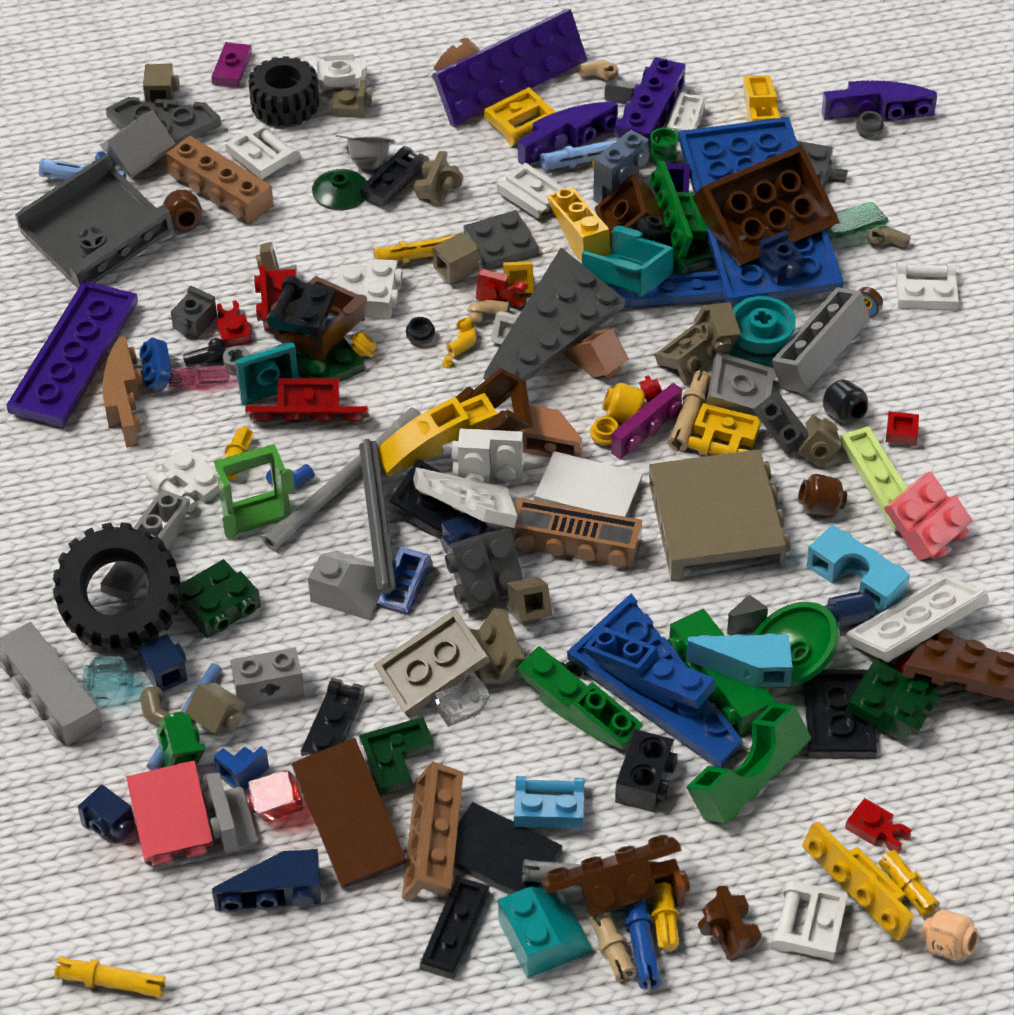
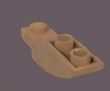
M121 336L113 346L106 363L103 378V398L109 428L121 426L127 448L138 445L136 433L142 432L139 415H132L131 411L136 410L135 400L139 399L138 386H143L140 368H133V365L138 364L134 346L128 347L126 336Z

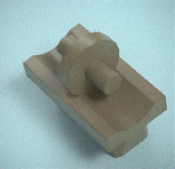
M446 151L438 152L434 161L424 162L422 174L425 179L416 180L413 186L418 199H430L433 207L441 206L447 191L459 188L464 179L457 166H450L448 164V154Z

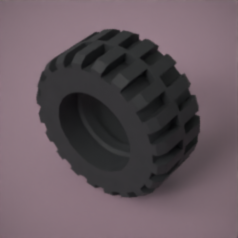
M121 522L120 527H113L112 523L102 524V530L96 532L91 527L84 531L86 537L80 541L74 538L68 544L70 547L69 552H62L58 559L60 567L54 570L53 575L55 583L53 596L58 606L57 609L69 630L75 633L78 639L86 645L90 643L94 645L96 650L103 652L107 649H113L114 653H124L126 648L131 647L134 651H137L138 646H141L150 639L160 637L159 633L163 629L168 631L173 624V615H178L180 609L179 598L182 597V585L175 559L158 536L152 537L149 530L141 526L136 530L132 528L131 523ZM127 561L137 564L144 570L149 582V590L143 602L134 610L122 615H106L98 612L91 605L87 595V587L92 576L101 567L112 562Z

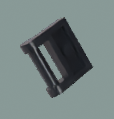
M287 276L282 283L283 291L274 310L270 311L267 316V325L276 330L319 337L337 297L336 288L301 282L295 276ZM293 296H300L292 317L285 316Z

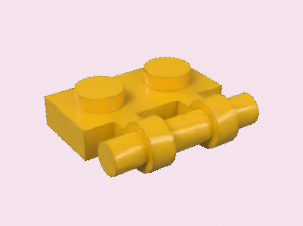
M703 403L694 424V433L703 435L702 439L690 436L687 448L698 450L699 454L708 456L709 453L721 455L748 451L740 449V446L753 448L761 428V420L757 416ZM714 438H715V439L727 441V442H730V443H729V445H725V444L713 442V440H714Z

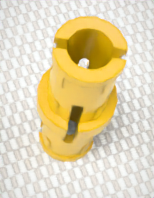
M896 850L886 853L882 857L883 860L879 861V866L906 893L905 896L922 917L932 914L936 910L935 907H938L940 903L921 882L922 877L917 871L913 872Z

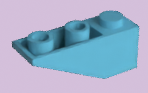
M789 634L700 635L688 637L687 661L756 688L790 687L792 658Z

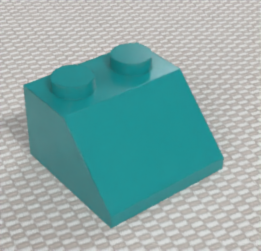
M528 887L498 899V922L527 978L592 953L593 949L562 892L555 891L547 894L544 889Z

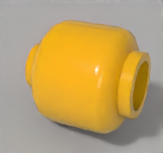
M618 383L614 388H608L602 410L606 411L607 417L615 419L618 424L622 425L647 405L648 402L644 401L645 394L642 389Z

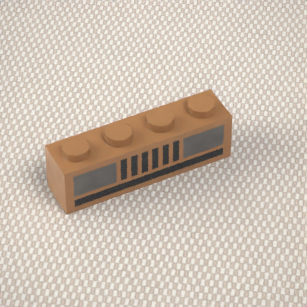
M518 497L515 506L517 513L516 524L514 528L509 527L515 547L522 550L549 553L554 556L561 555L583 561H593L610 564L615 567L634 569L642 540L641 519Z

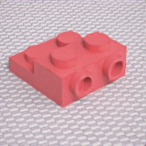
M932 471L923 474L884 507V510L918 560L929 557L935 560L949 551L946 544L951 540L956 542L964 538L970 532L967 526L973 522L956 495L948 497Z

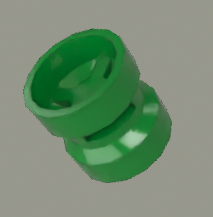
M670 128L654 130L650 135L651 148L649 158L651 163L657 166L658 161L675 164L678 153L676 149L678 146V134Z

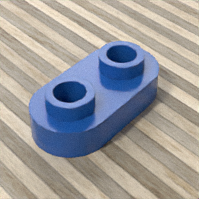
M152 337L142 344L139 356L142 361L145 386L161 392L167 386L171 375L169 353L165 341Z

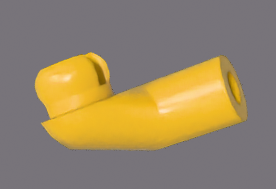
M468 317L458 320V338L446 345L447 352L452 358L470 349L476 343V325H473L472 319Z

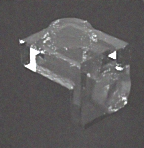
M470 672L466 674L461 684L435 693L431 702L449 727L480 715L490 695L485 684L479 680L475 672Z

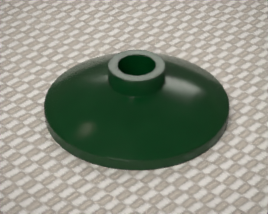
M330 170L321 174L314 181L312 195L319 205L327 209H351L366 199L361 196L360 187L367 180L360 173L353 170Z

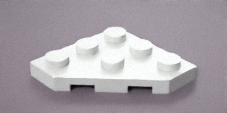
M416 467L413 481L415 489H418L420 493L432 496L452 506L457 511L467 513L484 521L492 528L515 527L517 513L507 487Z

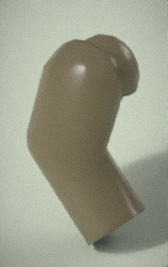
M886 225L872 228L867 234L868 243L875 247L894 244L906 249L911 240L910 235Z
M156 686L147 687L140 696L142 713L145 719L159 726L163 717H166L170 712L161 707L162 699L160 697L164 696L163 691Z

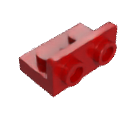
M265 265L259 266L260 275L254 276L255 293H261V303H256L257 321H263L264 331L274 330L266 323L271 307L279 300L283 291L282 283L287 276L296 277V269L266 271Z

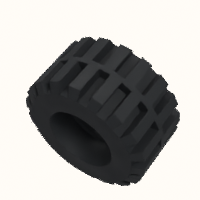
M283 56V58L273 57L272 60L262 61L261 65H256L253 68L254 72H250L248 83L251 109L258 120H263V123L267 125L273 124L275 127L280 125L291 127L293 124H302L303 120L308 121L311 119V115L316 114L320 103L318 78L314 67L310 66L307 61H301L297 57L289 58V56Z

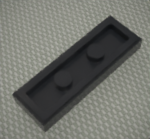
M456 876L420 961V970L454 980L489 896V885Z

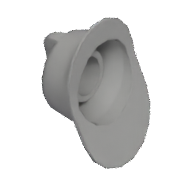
M335 135V137L348 140L352 161L359 168L366 170L379 168L387 159L390 145L396 143L395 140L384 137L351 138Z

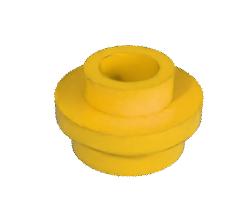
M360 330L357 334L353 333L350 336L353 342L350 346L359 356L364 358L367 355L372 358L375 355L374 350L378 345L368 334Z
M600 417L591 426L590 436L597 444L612 445V433L620 426L611 417Z

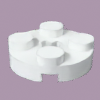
M328 54L323 56V62L317 64V60L312 63L317 74L318 87L321 90H331L334 87L345 86L350 89H356L360 86V79H365L367 76L366 61L361 58V62L354 60V54Z

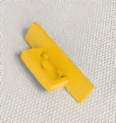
M817 821L811 824L802 844L803 849L896 941L903 939L914 919V915L902 904L906 893L859 847L848 851L820 822Z

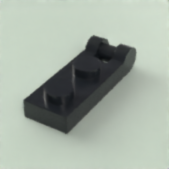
M407 146L401 147L360 187L361 196L384 207L419 172H422L424 162L430 161L429 157L422 153L417 155L413 149Z
M331 678L327 693L302 746L301 756L315 754L345 741L363 700L365 686L355 683L350 686L343 684V680ZM339 697L348 698L346 704L337 701Z

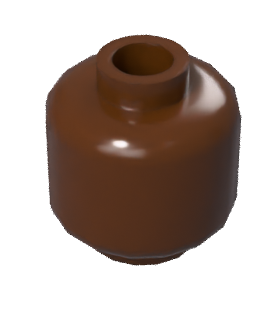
M185 189L171 192L164 200L163 206L170 211L174 230L188 232L200 224L203 218V210L197 197L191 191Z
M813 474L808 480L802 481L798 493V502L802 504L804 511L808 514L831 518L836 515L839 509H844L847 502V491H843L842 482L838 478Z

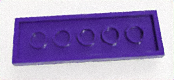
M565 9L433 73L432 76L450 125L456 126L483 113L484 109L528 87L533 88L588 61L572 11L571 9Z
M83 280L6 404L8 413L64 428L138 304L137 294Z

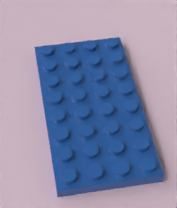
M789 117L684 130L678 133V140L685 164H690L689 178L694 195L704 185L798 146ZM706 225L708 243L726 303L731 302V305H737L744 299L755 296L782 299L833 292L836 287L843 288V278L826 229L793 243L804 257L802 274L777 284L758 261L759 258L739 267Z

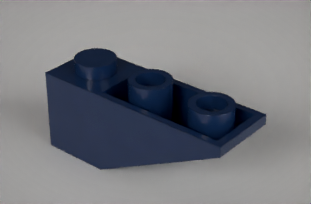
M318 849L282 851L213 887L212 894L215 911L236 912L240 909L251 908L270 910L280 906L307 907L311 904H321Z

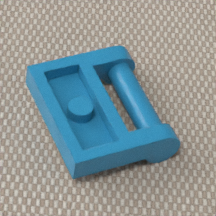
M516 776L514 827L583 829L584 778H574V781L526 780V776ZM537 794H565V795H537Z

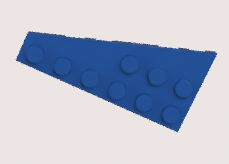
M631 593L567 651V660L581 663L585 673L715 766L722 768L742 748L743 740L722 712L717 711L708 698L698 710L680 702H676L673 707H669L627 685L585 653L584 646L604 626L656 646L660 657L687 667L667 639L661 637L654 628L653 621L648 614H644L637 605L636 598Z

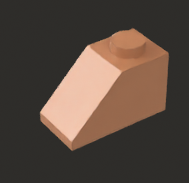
M613 328L589 333L563 353L591 377L602 375L606 378L612 377L622 370L620 366L629 360Z
M530 405L533 428L520 430V432H523V452L551 458L553 451L582 458V438L563 414L556 409Z

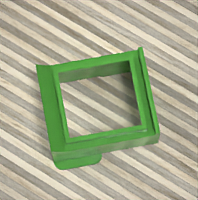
M275 444L214 461L226 538H233L238 533L279 522L291 514L288 494L295 490L293 472L291 469H285ZM270 463L273 491L232 502L231 487L226 475Z

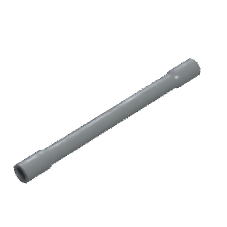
M413 407L409 408L392 423L387 431L375 440L378 447L397 430L421 415V413ZM360 454L286 519L281 520L263 536L265 545L272 551H276L295 534L299 527L362 473Z

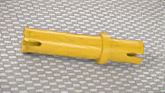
M453 236L411 243L399 241L398 245L376 247L373 249L374 259L396 260L397 262H402V264H408L409 260L433 257V246Z
M59 956L57 963L60 966H55V979L84 983L86 988L94 989L95 986L152 996L161 999L163 996L161 989H165L166 976L164 975L159 976L102 965L99 960L95 959L86 962Z

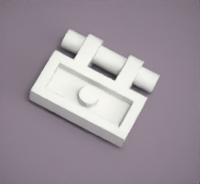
M185 446L161 463L164 473H158L156 470L151 469L146 474V479L152 483V488L157 492L165 490L190 499L188 512H192L196 508L197 502L194 501L195 498H198L205 504L220 493L216 470ZM178 483L182 487L178 488L175 486V484Z

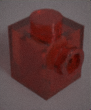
M288 769L248 782L251 791L250 794H247L249 808L253 814L256 813L265 822L305 810L297 778Z

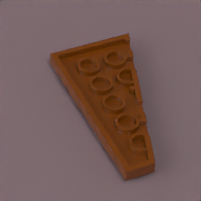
M943 629L921 642L906 662L902 672V676L913 678L915 673L931 676V683L944 685L945 682L961 683L962 688L966 691L1014 701V655L1009 652H998L987 648L985 644L977 640H966L958 637L948 629Z

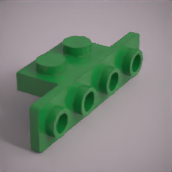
M658 161L655 171L651 173L650 185L656 193L658 207L662 209L664 223L669 228L672 245L676 247L679 257L685 258L692 240H705L708 230L692 198L694 193L676 192L665 161Z

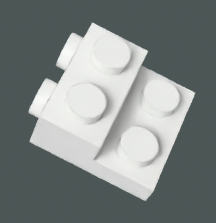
M368 259L366 267L339 266L336 285L367 297L365 317L391 319L392 307H398L399 291L396 290V286H401L402 269L397 268L396 260Z
M460 428L458 441L452 442V460H458V462H453L452 475L490 484L491 480L522 482L523 432Z

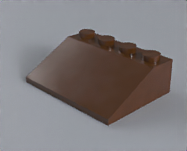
M802 145L704 185L692 197L705 224L739 267L759 258L761 240L786 230L789 234V240L795 243L840 223Z

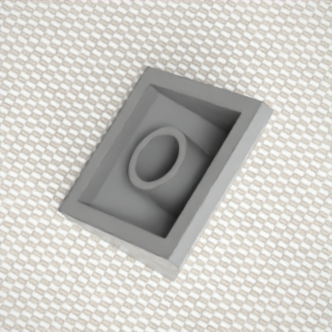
M153 110L143 114L100 144L101 148L131 178L177 146Z

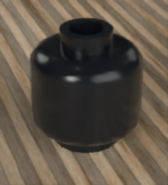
M841 379L835 381L826 389L823 396V408L826 413L839 422L852 424L865 416L868 410V396L862 388L851 381Z

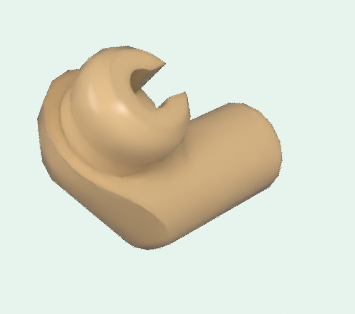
M607 60L579 64L581 78L595 75L609 81L610 79H616L619 74L617 65Z
M485 300L473 303L468 307V318L472 319V323H482L483 314L496 316V313L499 311L509 313V302Z

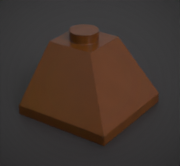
M636 173L595 206L597 216L609 228L610 247L611 232L616 226H624L639 231V220L649 215L661 218L664 223V215L661 207H658L656 196Z

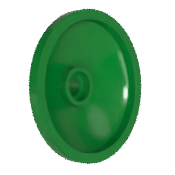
M797 602L778 609L769 615L753 634H789L792 658L790 687L803 684L817 676L833 658L840 639V629L834 615L823 605L814 602Z

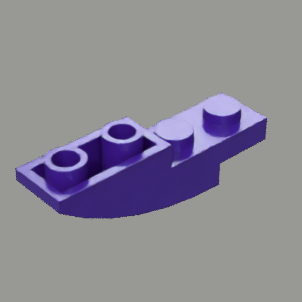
M849 81L847 89L823 93L821 113L824 120L856 117L866 111L877 112L881 115L883 121L934 116L937 93L924 87L900 82Z
M615 101L579 105L555 112L533 122L532 133L518 141V162L521 165L524 163L531 165L540 160L541 153L554 152L566 144L571 145L573 148L580 147L604 132L611 130L615 127L618 119V104Z

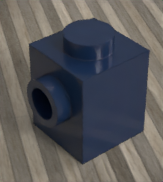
M168 634L150 639L145 644L137 647L141 667L153 687H159L164 692L188 681L185 653L179 643L173 644Z

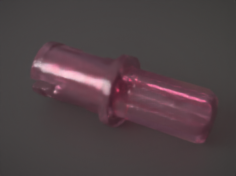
M195 364V367H171L169 386L196 385L197 388H200L201 384L229 382V369L227 366L200 367L199 364Z

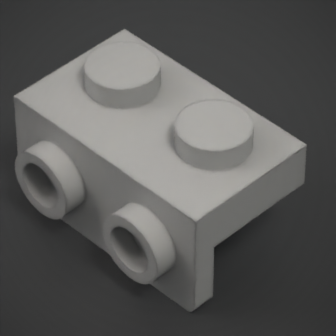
M219 772L205 775L208 789L202 790L206 810L213 809L215 816L210 818L214 839L221 838L225 854L257 846L258 838L243 788L236 787L224 791Z

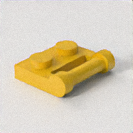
M529 87L484 109L485 118L504 135L507 143L511 146L517 144L521 138L532 133L533 122L555 113L554 109ZM537 114L541 115L518 128L513 127Z

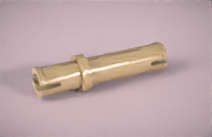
M696 371L694 373L690 388L685 391L682 397L683 406L671 437L668 440L669 447L675 451H678L680 443H682L680 451L687 449L688 441L703 403H707L706 394L709 389L711 375L705 371L702 372L700 380L701 372Z

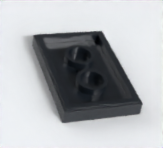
M823 669L817 676L802 684L805 725L811 736V739L807 742L808 758L876 759L875 726L845 710L868 670Z
M472 802L458 822L454 868L510 895L528 887L539 888L541 885L538 882L525 883L522 881V875H524L522 869L525 859L529 861L556 862L563 852V845L526 827H514V821Z

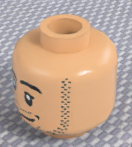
M941 909L932 918H927L924 922L922 938L926 939V946L929 952L934 955L960 961L966 955L970 956L977 946L978 929L974 927V923L969 916Z

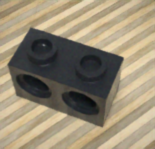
M634 729L616 781L615 803L655 813L658 801H665L668 792L669 781L666 780L667 774H673L677 765L678 754L673 753L674 739Z

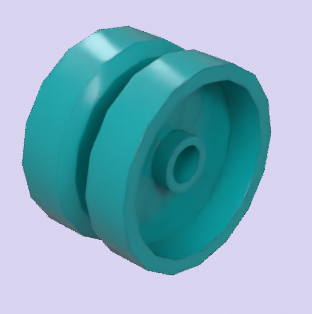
M755 296L744 299L733 309L741 334L733 347L728 350L730 356L774 369L772 359L795 335L796 316L791 307L773 297Z

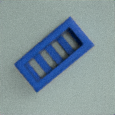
M400 546L393 563L396 585L408 587L409 590L408 592L399 589L391 591L392 595L405 598L403 603L389 600L391 594L381 593L377 602L378 606L408 614L432 568L433 561L430 555ZM410 565L417 567V570L413 571L406 569V566ZM406 575L409 577H413L412 582L401 579V576Z

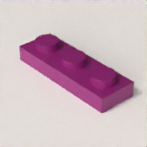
M672 383L612 433L611 454L621 460L629 452H634L648 436L656 434L661 425L667 420L675 418L682 408V388Z

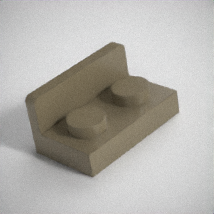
M694 324L654 354L658 365L678 369L684 384L692 382L696 371H700L702 374L703 371L711 368L717 354L715 350L709 351L706 340H703L701 336V325Z
M493 608L479 630L470 629L491 660L487 665L476 671L475 674L480 683L507 685L516 673L518 666L525 660V657L505 609Z

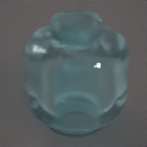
M97 656L91 660L89 665L84 666V690L89 691L94 699H121L125 696L127 688L133 687V668H127L124 658L120 656Z

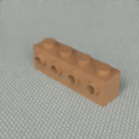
M192 136L187 137L166 153L168 172L175 180L185 183L193 191L209 198L215 205H220L231 212L236 218H241L251 224L274 206L272 185Z

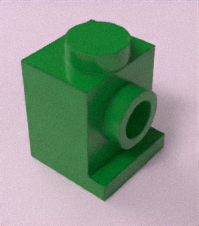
M173 712L163 717L156 732L165 767L195 761V764H198L206 748L204 743L199 744V731L196 725H192L190 714Z

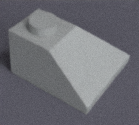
M339 551L321 554L308 577L310 602L366 620L371 619L378 606L377 602L381 593L377 590L374 562Z

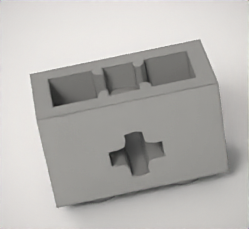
M296 647L230 660L236 696L246 702L243 709L305 697Z

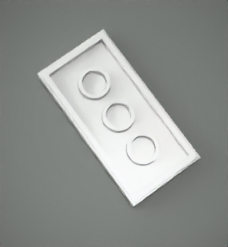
M945 575L846 633L848 644L889 662L989 603L988 593Z

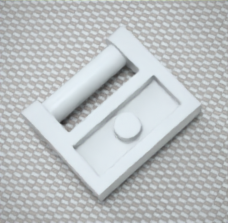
M258 123L225 143L226 152L260 179L267 177L287 164H295L300 158V152L293 146L289 147L278 139L264 123ZM262 141L266 142L273 149H275L278 152V154L275 153L272 149H270L267 145H265Z
M897 262L896 289L898 308L957 310L956 263H947L946 266L906 265V262ZM906 277L946 278V280L906 279Z
M797 881L786 882L783 889L785 901L778 930L772 935L771 947L779 952L794 951L834 961L848 893ZM801 900L809 901L802 936L791 934L798 903Z

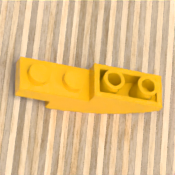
M485 393L459 403L456 397L451 398L414 418L378 447L380 465L387 477L412 467L417 459L424 462L443 454V445L459 439L460 428L482 429L498 413Z

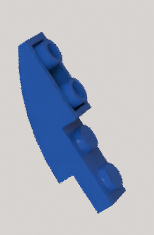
M604 626L584 646L585 653L612 675L644 695L669 707H673L676 702H680L698 710L716 688L715 678L662 658L658 655L656 646Z

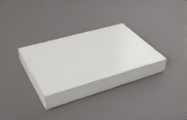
M553 451L534 495V500L628 517L642 483L643 473Z

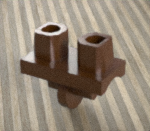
M718 886L716 897L707 903L702 910L705 917L699 921L697 926L702 935H713L716 942L720 941L727 960H735L743 949L752 948L757 945L761 939V932L757 924H744L742 921L749 912V905L745 895H731L728 886Z

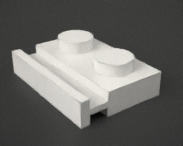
M524 163L506 176V180L503 183H497L498 193L537 219L541 217V213L552 209L547 200V195L564 189L527 163Z

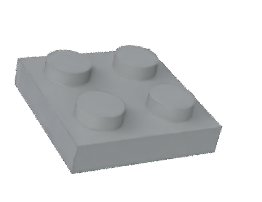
M717 352L713 361L707 404L757 416L752 409L771 396L775 369Z

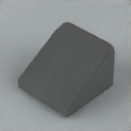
M610 79L605 84L604 100L620 103L631 101L637 83Z
M751 595L747 596L728 613L727 634L731 636L755 631L767 618L768 608Z

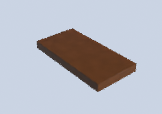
M356 738L291 763L341 889L407 863Z

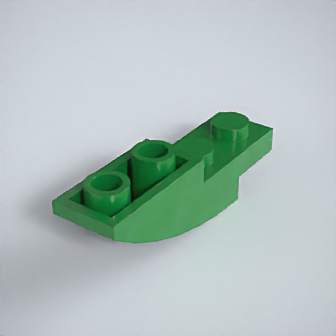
M540 646L517 668L516 673L541 693L539 700L580 730L607 744L622 749L631 740L634 729L640 730L644 725L595 683L591 682L587 686Z

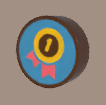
M862 287L858 291H862L869 317H874L882 309L883 299L875 289Z

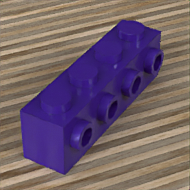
M654 57L650 67L646 66L644 69L642 82L636 84L632 100L626 102L622 119L618 118L616 121L614 134L617 135V139L632 129L649 139L648 148L650 152L651 133L658 128H663L677 101L679 93L682 92L685 86L686 64Z

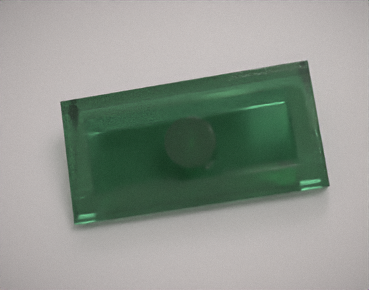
M867 202L837 211L836 214L840 223L826 230L829 238L838 239L885 225L889 221L875 203Z

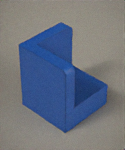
M262 746L254 753L248 748L243 747L234 756L222 748L213 756L216 773L219 772L221 779L232 788L242 787L243 791L269 769L267 750Z

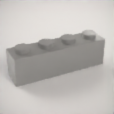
M836 287L772 359L782 389L806 394L867 324L870 318L862 291Z
M31 621L0 638V667L5 673L8 671L12 673L13 682L21 694L25 692L30 697L29 702L34 712L38 716L44 715L47 719L46 725L54 738L60 736L68 747L102 727L96 704Z

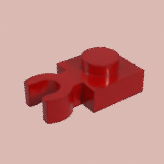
M481 269L477 276L476 299L502 302L509 300L512 305L523 307L527 298L519 296L517 292L524 294L528 289V285L524 282L511 284L509 283V275Z
M234 300L231 310H224L221 303L217 304L219 319H216L219 336L224 341V346L227 348L252 343L246 314L240 315L239 303Z
M866 798L860 802L847 819L845 825L846 830L874 846L881 839L890 851L896 850L898 854L901 851L902 843L894 838L901 837L909 841L912 832L906 825L892 824L894 814Z

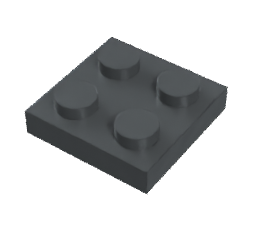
M517 210L463 226L464 235L470 241L472 240L477 244L480 250L479 261L486 270L502 267L503 263L518 262L539 255V246Z

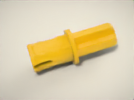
M247 426L238 428L232 442L225 448V458L247 452L254 437L253 431L249 430ZM238 472L226 475L227 479H236L238 477Z
M657 883L655 886L658 895L652 897L654 912L651 914V917L656 925L658 946L662 951H674L679 944L677 922L680 917L678 910L675 909L674 889L669 883Z

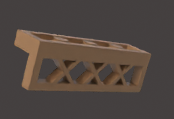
M432 761L415 781L402 899L412 901L422 889L446 896L451 890L463 771Z

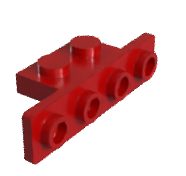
M278 378L277 406H245L247 416H252L253 421L260 422L271 421V416H283V421L289 422L301 421V416L314 417V421L318 422L332 421V417H344V421L360 422L363 421V417L370 416L368 406H339V379Z

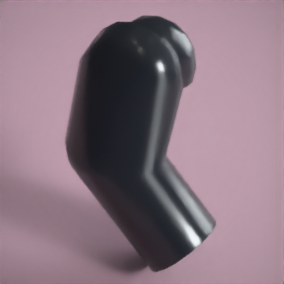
M214 338L209 341L208 347L183 354L186 367L191 368L222 359L225 350H227L224 346V341L220 338Z

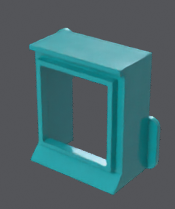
M616 226L611 232L612 253L606 257L588 251L582 252V265L604 283L636 294L638 293L640 298L673 274V247L642 238V232L624 226Z

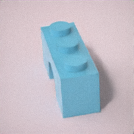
M833 524L808 548L806 567L830 583H833L843 574L851 573L860 576L862 579L860 580L859 592L870 594L874 602L875 612L878 614L897 604L907 594L909 573L901 566L893 564L879 555L873 548H869L853 538L850 533L842 531Z

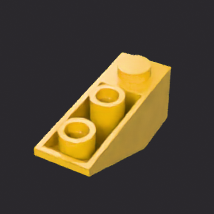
M573 187L560 189L558 192L547 195V200L573 253L581 262L583 251L604 257L611 253L609 228Z

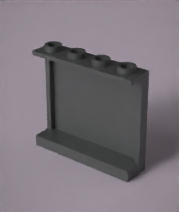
M108 153L94 160L90 165L75 175L70 176L54 189L47 191L42 197L23 207L15 214L20 233L77 288L80 287L83 280L92 283L98 282L174 230L170 211L163 205L156 208L113 168ZM88 226L101 227L106 233L107 243L85 258H82L77 242L78 233Z

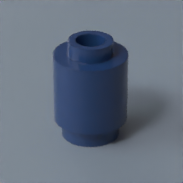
M854 592L831 597L828 599L827 605L824 606L836 618L839 629L860 625L875 616L874 602L868 593Z

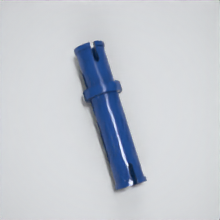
M644 899L625 905L627 915L625 928L631 936L639 987L647 990L646 980H649L652 990L658 988L662 980L659 975L651 933L653 920L647 913Z

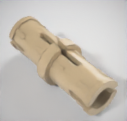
M606 911L597 914L599 921H597L595 915L591 916L589 922L599 939V950L602 956L607 957L616 981L625 982L630 980L631 978L627 971L634 977L637 974V969L626 949L627 940L619 934L611 912Z

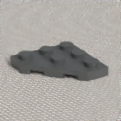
M127 97L105 108L107 117L120 130L143 114L153 110L176 145L189 136L196 139L222 126L221 117L205 102H194L193 106L178 105V100L156 99L155 103L140 102L139 97Z

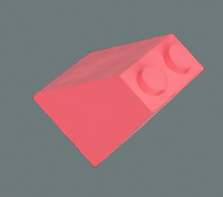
M195 761L126 776L145 863L152 861L153 866L172 862V856L186 853L187 858H192L208 853L207 848L213 847V840Z

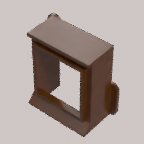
M315 276L308 283L336 288L337 297L330 313L337 317L321 331L318 341L303 334L274 329V339L281 343L293 342L296 350L324 362L328 351L360 321H365L367 297L362 294L358 295ZM293 296L285 316L292 317L300 296ZM277 302L271 307V311L274 310Z
M499 368L474 390L471 387H467L456 396L459 403L485 393L495 409L511 397L513 412L508 409L500 411L481 430L519 432L521 429L533 428L526 381L502 368Z

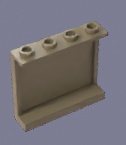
M760 449L649 464V486L671 581L684 579V567L773 554H777L780 566L785 565L786 552H790L791 549L788 533L782 532V527H784L782 509H776V487L769 483V480H771L770 464L768 461H763Z

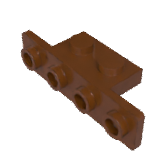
M659 835L649 839L647 845L635 848V846H625L615 850V855L603 859L600 856L590 857L583 860L581 866L569 870L567 867L553 869L547 873V877L540 879V883L547 894L580 884L587 912L590 916H594L658 895L649 861L680 852L682 849L680 843L674 837Z

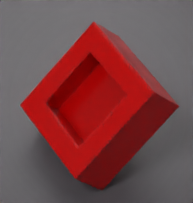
M888 411L885 442L917 445L919 414Z

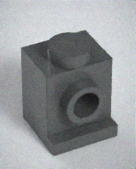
M189 286L186 296L171 311L173 328L182 334H187L196 339L217 318L215 296L193 286Z

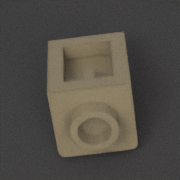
M360 79L359 91L334 90L331 107L332 117L365 118L366 106L371 107L372 91L367 90L366 79Z

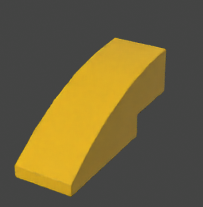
M743 76L748 122L780 118L777 109V94L771 76Z

